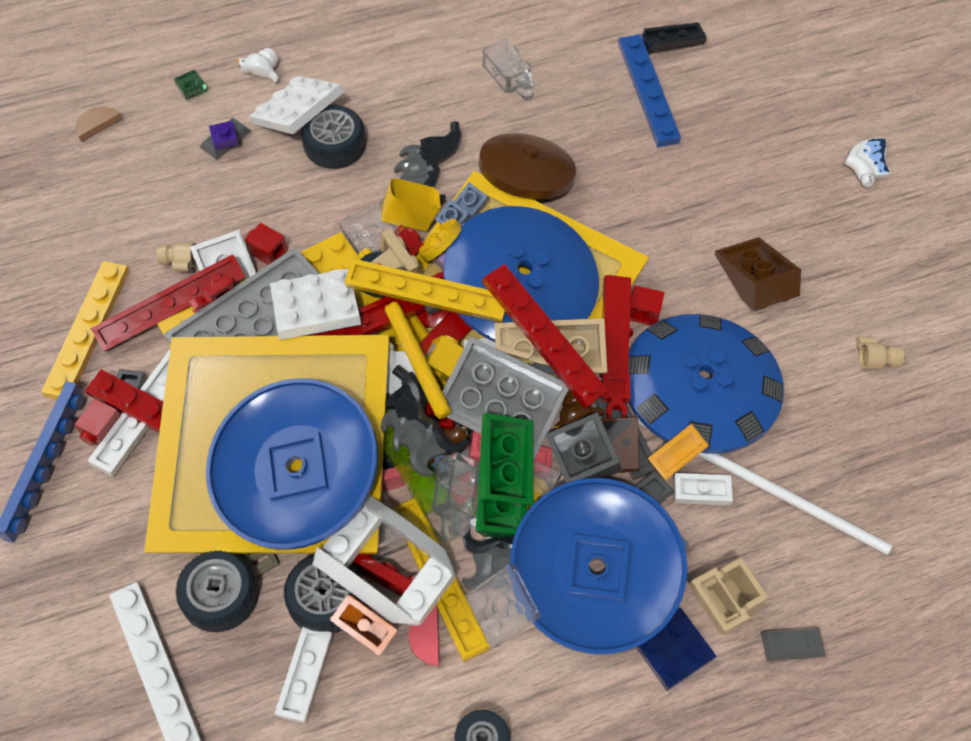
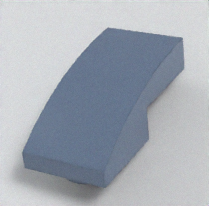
M469 182L454 201L451 199L448 201L435 220L442 224L454 218L461 225L465 224L481 211L490 198Z

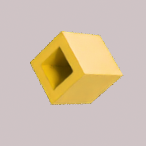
M443 335L432 341L425 355L434 376L441 381L450 378L464 348L458 345L459 342L456 339Z

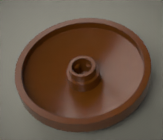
M507 133L494 136L483 144L478 159L482 175L492 185L506 193L527 199H551L561 196L571 188L576 174L575 163L564 149L547 139L530 134Z

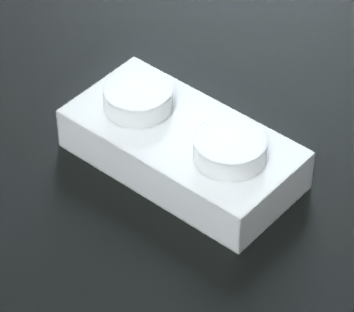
M674 474V503L731 506L733 502L731 475Z

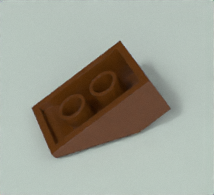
M757 237L715 251V256L739 296L755 311L800 296L801 269L761 238Z

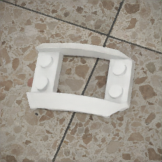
M370 495L361 510L344 528L331 536L322 549L316 548L313 565L317 569H320L391 624L403 623L421 626L456 578L444 548L409 521ZM382 522L430 557L396 605L348 569L349 565Z

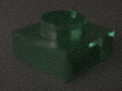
M195 69L174 78L175 85L186 100L207 91L205 83Z

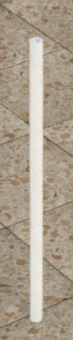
M639 420V425H641V426L647 428V427ZM698 454V456L886 555H888L892 548L890 543L720 454Z

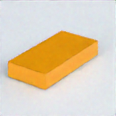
M690 424L647 459L664 480H667L709 445L695 427Z

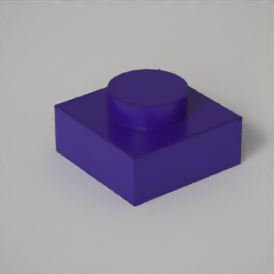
M233 121L209 126L215 150L239 145Z

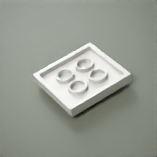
M297 76L291 79L289 85L284 89L275 92L272 96L273 98L268 102L259 105L249 117L254 125L294 134L343 94L344 91L341 85L337 83Z
M348 269L333 270L316 275L310 274L289 280L282 279L278 282L270 283L279 340L361 325L353 288L346 287L344 283Z

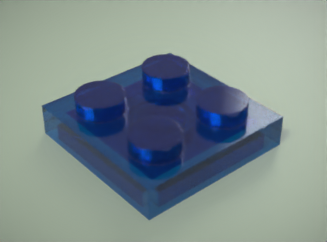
M681 607L677 609L672 619L656 636L636 647L667 692L717 657Z

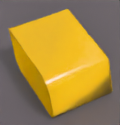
M398 178L391 179L381 202L382 221L427 232L441 208L439 191L434 187Z

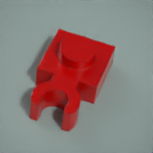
M227 275L213 281L204 289L205 294L203 296H197L189 302L193 307L192 311L194 313L198 312L233 289V282Z
M603 373L602 383L609 391L602 397V402H610L607 405L606 418H611L613 410L620 411L621 418H626L628 410L625 403H629L631 398L630 374Z

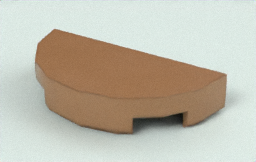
M95 107L87 110L76 122V132L80 141L82 142L122 119V116L117 110L109 107Z

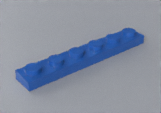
M641 34L619 37L618 46L657 148L680 144V133Z
M65 382L0 517V537L4 541L15 543L18 535L24 531L29 511L35 507L38 500V492L42 484L48 480L50 467L54 459L61 452V444L64 437L72 429V420L76 412L82 408L84 396L76 383Z

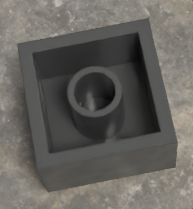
M598 412L545 434L566 483L587 478L605 479L622 471L620 461Z

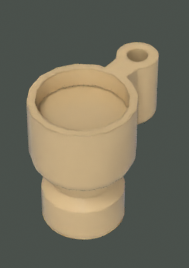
M178 242L174 247L159 244L156 250L157 262L159 265H169L172 262L173 271L190 272L191 267L197 266L190 247L197 244L195 242Z
M857 337L856 345L859 347V363L861 368L881 369L886 364L889 367H901L903 365L904 350L901 346L886 348L883 344L878 343L875 337Z

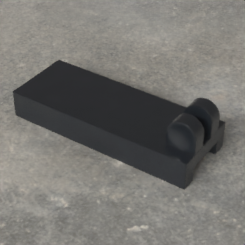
M699 22L644 28L642 33L648 54H652L657 50L705 45L707 36Z

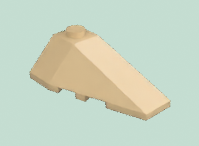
M604 318L552 320L595 374L607 373ZM514 322L494 323L496 349L508 355L549 366Z

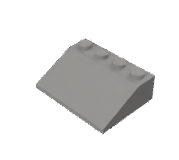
M470 336L442 393L451 409V414L446 417L479 434L482 431L483 413L532 420L534 460L546 437L545 434H547L564 400L568 388L561 380Z

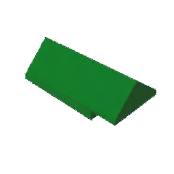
M483 413L476 532L483 537H513L521 520L527 513V507L534 505L533 421Z

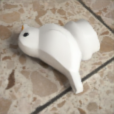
M265 48L258 53L250 54L247 58L237 59L241 72L266 77L275 83L279 81V77L273 70L279 59L272 49Z

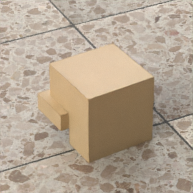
M742 557L721 568L720 572L717 568H714L690 583L691 588L695 592V597L719 634L722 635L748 622L750 617L760 612L769 598Z

